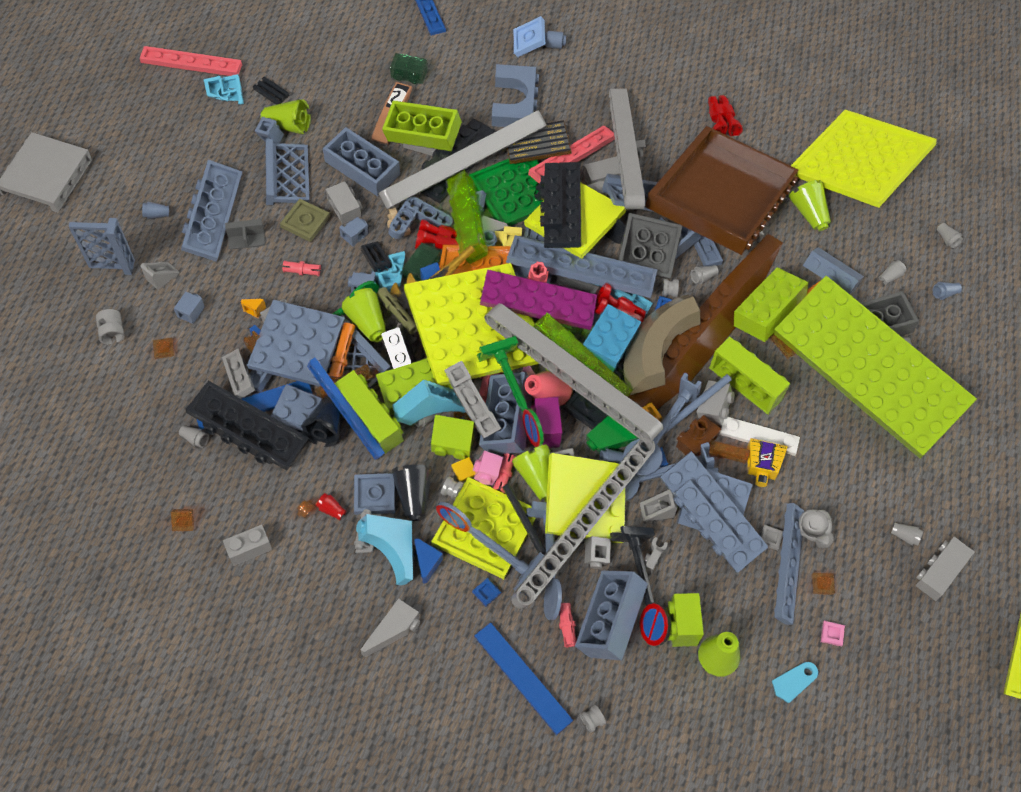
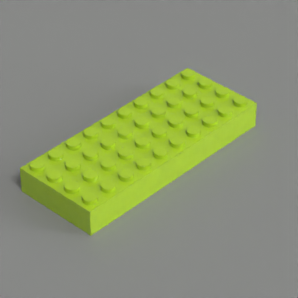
M827 275L774 329V335L920 459L977 400V398Z

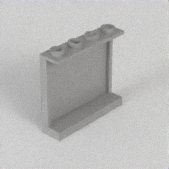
M31 132L0 178V193L4 195L6 192L41 202L49 205L52 211L59 212L92 161L88 149Z

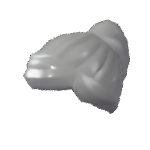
M812 509L806 510L801 514L799 518L800 534L808 540L816 542V546L819 548L830 547L834 537L833 533H831L832 520L828 512Z

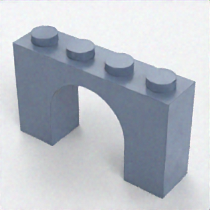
M496 64L495 87L520 90L525 94L526 98L516 104L493 103L492 126L506 127L533 113V110H537V100H534V97H538V87H535V84L539 82V74H536V67Z

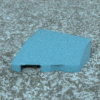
M238 74L223 78L217 76L204 79L208 97L227 102L229 100L238 101V104H244L241 81Z
M404 251L388 255L391 268L388 271L385 268L381 271L379 268L378 272H376V280L380 289L386 287L390 292L394 283H397L398 287L401 286L405 259Z

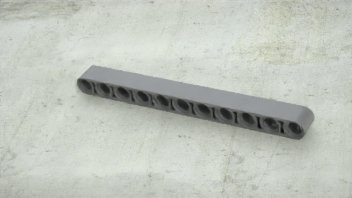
M610 89V111L625 209H644L645 194L627 89Z
M537 110L384 189L378 194L387 209L392 208L407 198L415 196L541 130L547 125L540 111Z
M498 303L485 315V321L491 328L506 339L516 336L519 349L643 442L651 443L663 430V425L658 419L503 304Z
M639 440L633 445L515 590L511 599L515 607L519 609L526 608L537 598L654 452V441L648 444ZM641 445L646 448V452L641 449ZM629 459L635 462V466L631 465ZM618 473L623 476L624 480L618 477ZM606 487L611 489L612 495L607 493ZM594 502L599 503L601 509H597L594 506ZM582 516L588 519L589 525L582 521ZM570 531L576 534L577 540L571 538ZM558 546H560V547H562V548L564 549V552H565L564 555H561V554L558 552V550H557V547H558ZM545 562H549L552 565V571L545 567ZM532 577L538 578L540 586L533 584ZM519 593H524L527 596V602L520 600Z

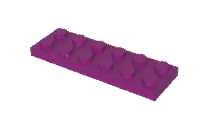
M487 269L480 305L494 308L500 303L517 314L591 330L597 295Z

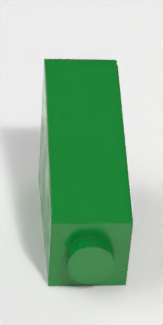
M610 416L606 417L586 434L587 446L592 451L596 450L599 454L601 450L622 448L632 441L639 439Z

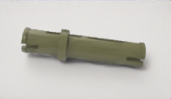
M386 287L379 289L377 296L384 302L385 308L395 315L409 334L416 333L418 331L416 323L399 304V300L393 297Z

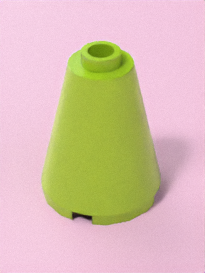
M304 99L265 107L260 114L261 118L265 117L276 120V124L280 127L279 129L297 134H304V131H308L311 119L310 114H307L309 105Z
M813 180L799 186V191L796 193L792 191L789 194L790 200L812 228L819 231L827 229L831 221L822 181L819 180L818 183L817 180Z
M360 289L354 292L355 296L351 298L349 296L346 297L341 308L349 319L370 341L379 342L383 340L381 333L386 332L378 297L373 289Z
M547 445L535 447L533 451H526L512 460V463L539 500H544L546 503L550 450Z
M719 633L706 638L701 643L698 651L699 662L709 674L725 677L733 673L739 666V642L733 633Z

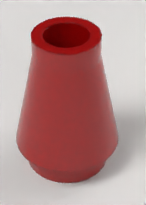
M324 493L316 503L319 511L339 521L347 512L331 494Z

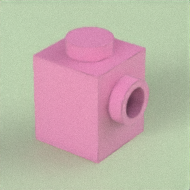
M484 451L479 460L475 461L473 471H475L474 479L485 485H493L498 478L503 457Z

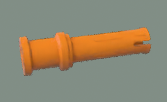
M351 323L343 324L335 356L331 358L332 365L330 372L327 374L332 380L338 381L343 378L344 368L348 364L346 358L356 327Z

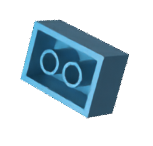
M608 304L583 343L579 357L613 374L638 331L641 321Z

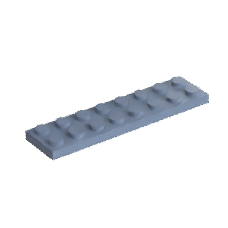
M517 235L514 237L506 263L531 268V265L537 261L543 262L549 274L600 286L608 283L612 289L651 298L657 269L587 253L581 259L564 248H544V242Z

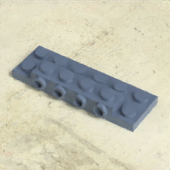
M211 160L207 161L202 180L198 179L195 187L198 190V194H193L191 204H194L193 209L189 208L186 217L190 219L189 223L185 222L182 233L185 234L181 247L182 251L217 261L226 231L225 223L229 221L242 171Z
M692 451L659 477L675 496L673 498L674 502L680 508L684 507L688 512L686 514L687 518L693 524L696 523L700 527L699 532L703 538L709 539L713 543L712 549L718 556L722 555L735 572L738 573L768 548V545Z

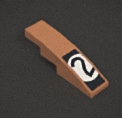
M398 82L395 83L371 138L372 141L386 145L389 144L390 141H387L382 128L392 101L408 102L412 86Z

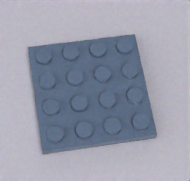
M273 300L248 361V368L321 387L307 365L315 357L327 373L343 329V324L346 321L345 317Z

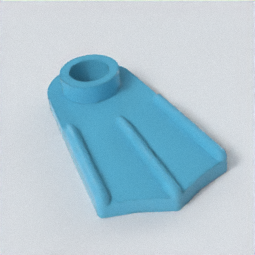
M804 662L772 680L775 695L790 703L817 678V667L811 662ZM809 669L811 670L812 674L810 676H807L804 673V670Z

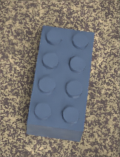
M346 127L323 148L326 163L377 197L379 192L386 189L400 175L399 161Z
M525 372L513 373L526 400L527 408L531 409L533 396L525 390V381L529 376ZM491 375L486 406L493 413L501 429L486 438L480 436L479 446L493 454L525 452L527 434L523 424V412L515 400L505 375Z
M601 571L575 647L591 658L622 661L648 583L632 571Z

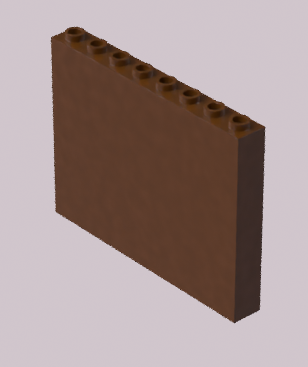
M706 126L649 192L645 207L742 255L746 249L749 250L754 240H757L760 232L764 230L767 222L771 220L773 213H776L779 205L783 203L786 195L788 196L792 186H795L799 178L796 176L799 170Z

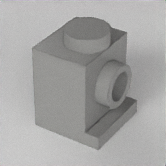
M591 536L584 540V563L590 564V568L601 569L602 565L610 563L611 539Z

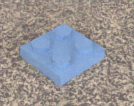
M542 16L513 29L514 54L517 57L545 45V20Z

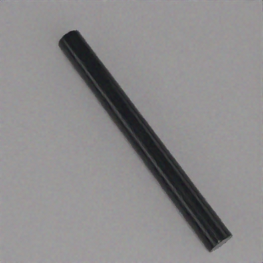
M510 484L504 485L502 488L538 554L541 552L545 555L546 549Z

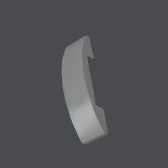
M460 361L445 369L444 371L471 421H474V425L481 436L486 438L501 429L493 413L487 408L463 362Z

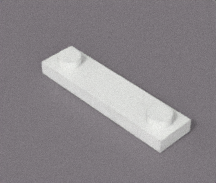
M730 417L724 419L719 434L749 443L750 438L785 445L787 446L786 454L793 456L797 453L800 439L799 436Z

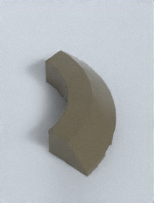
M687 294L664 304L640 324L638 331L626 350L624 358V380L628 396L665 385V371L662 361L672 340L676 335H680L686 330L700 325V309L694 296Z

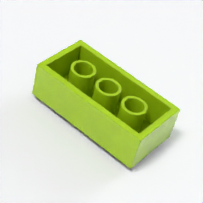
M392 101L382 130L387 141L452 151L462 121L458 110Z
M777 267L734 311V326L766 342L774 333V329L807 296L808 282Z
M731 337L715 351L709 367L710 370L721 378L728 374L732 379L728 384L768 415L783 400L790 385L784 376L777 374L768 364L763 363L754 353L746 350L738 341L733 340Z
M427 358L376 374L385 405L390 411V415H394L392 405L422 380L436 383ZM451 384L443 385L444 387L453 389Z
M353 370L334 383L385 454L404 441L402 437L403 431L400 428L401 425L395 417L392 419L389 414L390 411L384 403L381 404L376 392L368 387L367 381L362 374L357 375Z

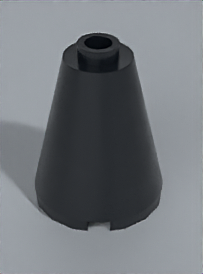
M328 395L322 399L301 425L303 429L301 433L309 438L308 441L316 445L317 441L326 443L324 447L334 446L338 442L342 414Z
M415 464L405 465L403 470L399 471L398 467L392 469V475L405 517L409 518L410 521L422 520V517L426 515L432 467L429 466L426 469V465Z

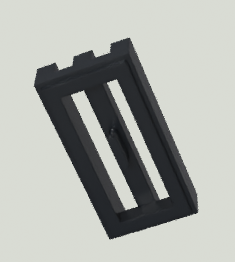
M265 76L262 78V81L259 80L257 82L258 85H253V90L276 105L281 104L289 97V92ZM260 87L264 88L265 90H267L268 92H270L271 94H273L274 96H276V97L279 98L280 100L276 99L275 97H273L272 95H270L269 93H267L266 91H264V90L261 89Z
M378 241L361 246V251L374 272H378L379 268L382 271L386 266L388 269L391 268V262ZM373 247H376V249H377L379 255L381 256V258H382V260H383L384 262H381V261H380V259H379L377 253L374 251Z

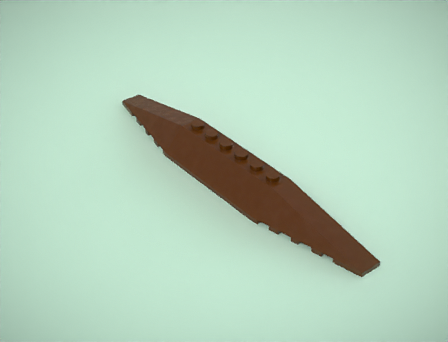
M767 234L699 308L700 325L694 326L675 336L663 356L662 365L665 371V385L627 397L640 407H644L652 402L658 410L679 393L680 381L684 373L688 374V381L691 382L736 328L734 326V311L765 280L783 242Z

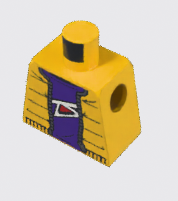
M750 438L747 445L748 474L756 476L755 485L766 487L768 479H776L787 446Z

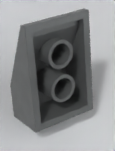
M903 291L861 303L900 336L913 333L919 322Z

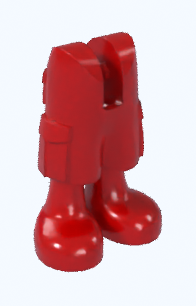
M720 95L717 101L716 96L709 97V114L712 122L716 123L712 129L726 134L728 130L730 136L740 135L743 132L741 123L734 118L735 112L731 104H729L728 98Z
M422 219L415 249L421 250L426 243H433L435 248L440 250L443 249V245H466L468 234L444 225L437 227Z
M605 283L601 287L597 295L594 313L602 314L609 304L636 318L641 323L644 321L645 310L622 296L618 299L612 297L610 294V284Z

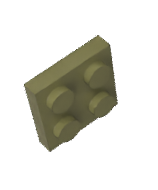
M299 198L281 221L280 226L282 229L312 242L330 218V213Z

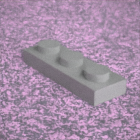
M239 348L222 357L234 395L241 399L255 391L246 362Z

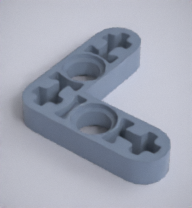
M409 197L392 220L388 233L392 238H402L415 218L427 220L430 224L437 227L440 225L451 227L453 220L450 215L416 197ZM424 212H430L433 216L428 217ZM406 215L409 217V220H403L400 216ZM398 225H400V230L395 231Z

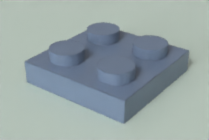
M286 384L271 416L296 431L302 432V423L322 401V398Z
M392 473L354 475L355 515L361 514L365 509L370 510L371 514L395 513V481Z

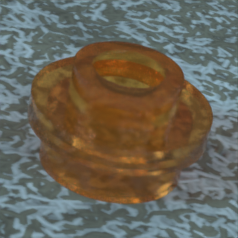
M304 500L297 507V515L306 518L307 514L315 508L312 504L313 501L309 500L307 502Z

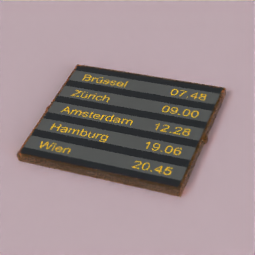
M564 120L546 123V127L506 147L510 164L572 154Z

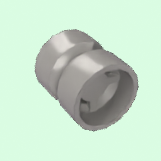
M106 309L96 314L99 341L107 345L112 344L111 337L116 336L117 342H121L125 336L120 312Z

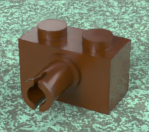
M703 415L700 419L696 418L692 421L687 432L682 431L679 434L676 447L685 455L692 451L695 456H699L701 444L709 442V445H711L719 437L721 429Z

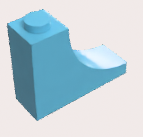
M422 380L392 405L396 420L410 426L432 414L449 411L466 412L453 389L427 380Z
M366 514L357 523L358 540L369 543L379 549L392 565L396 577V585H406L413 580L412 521Z

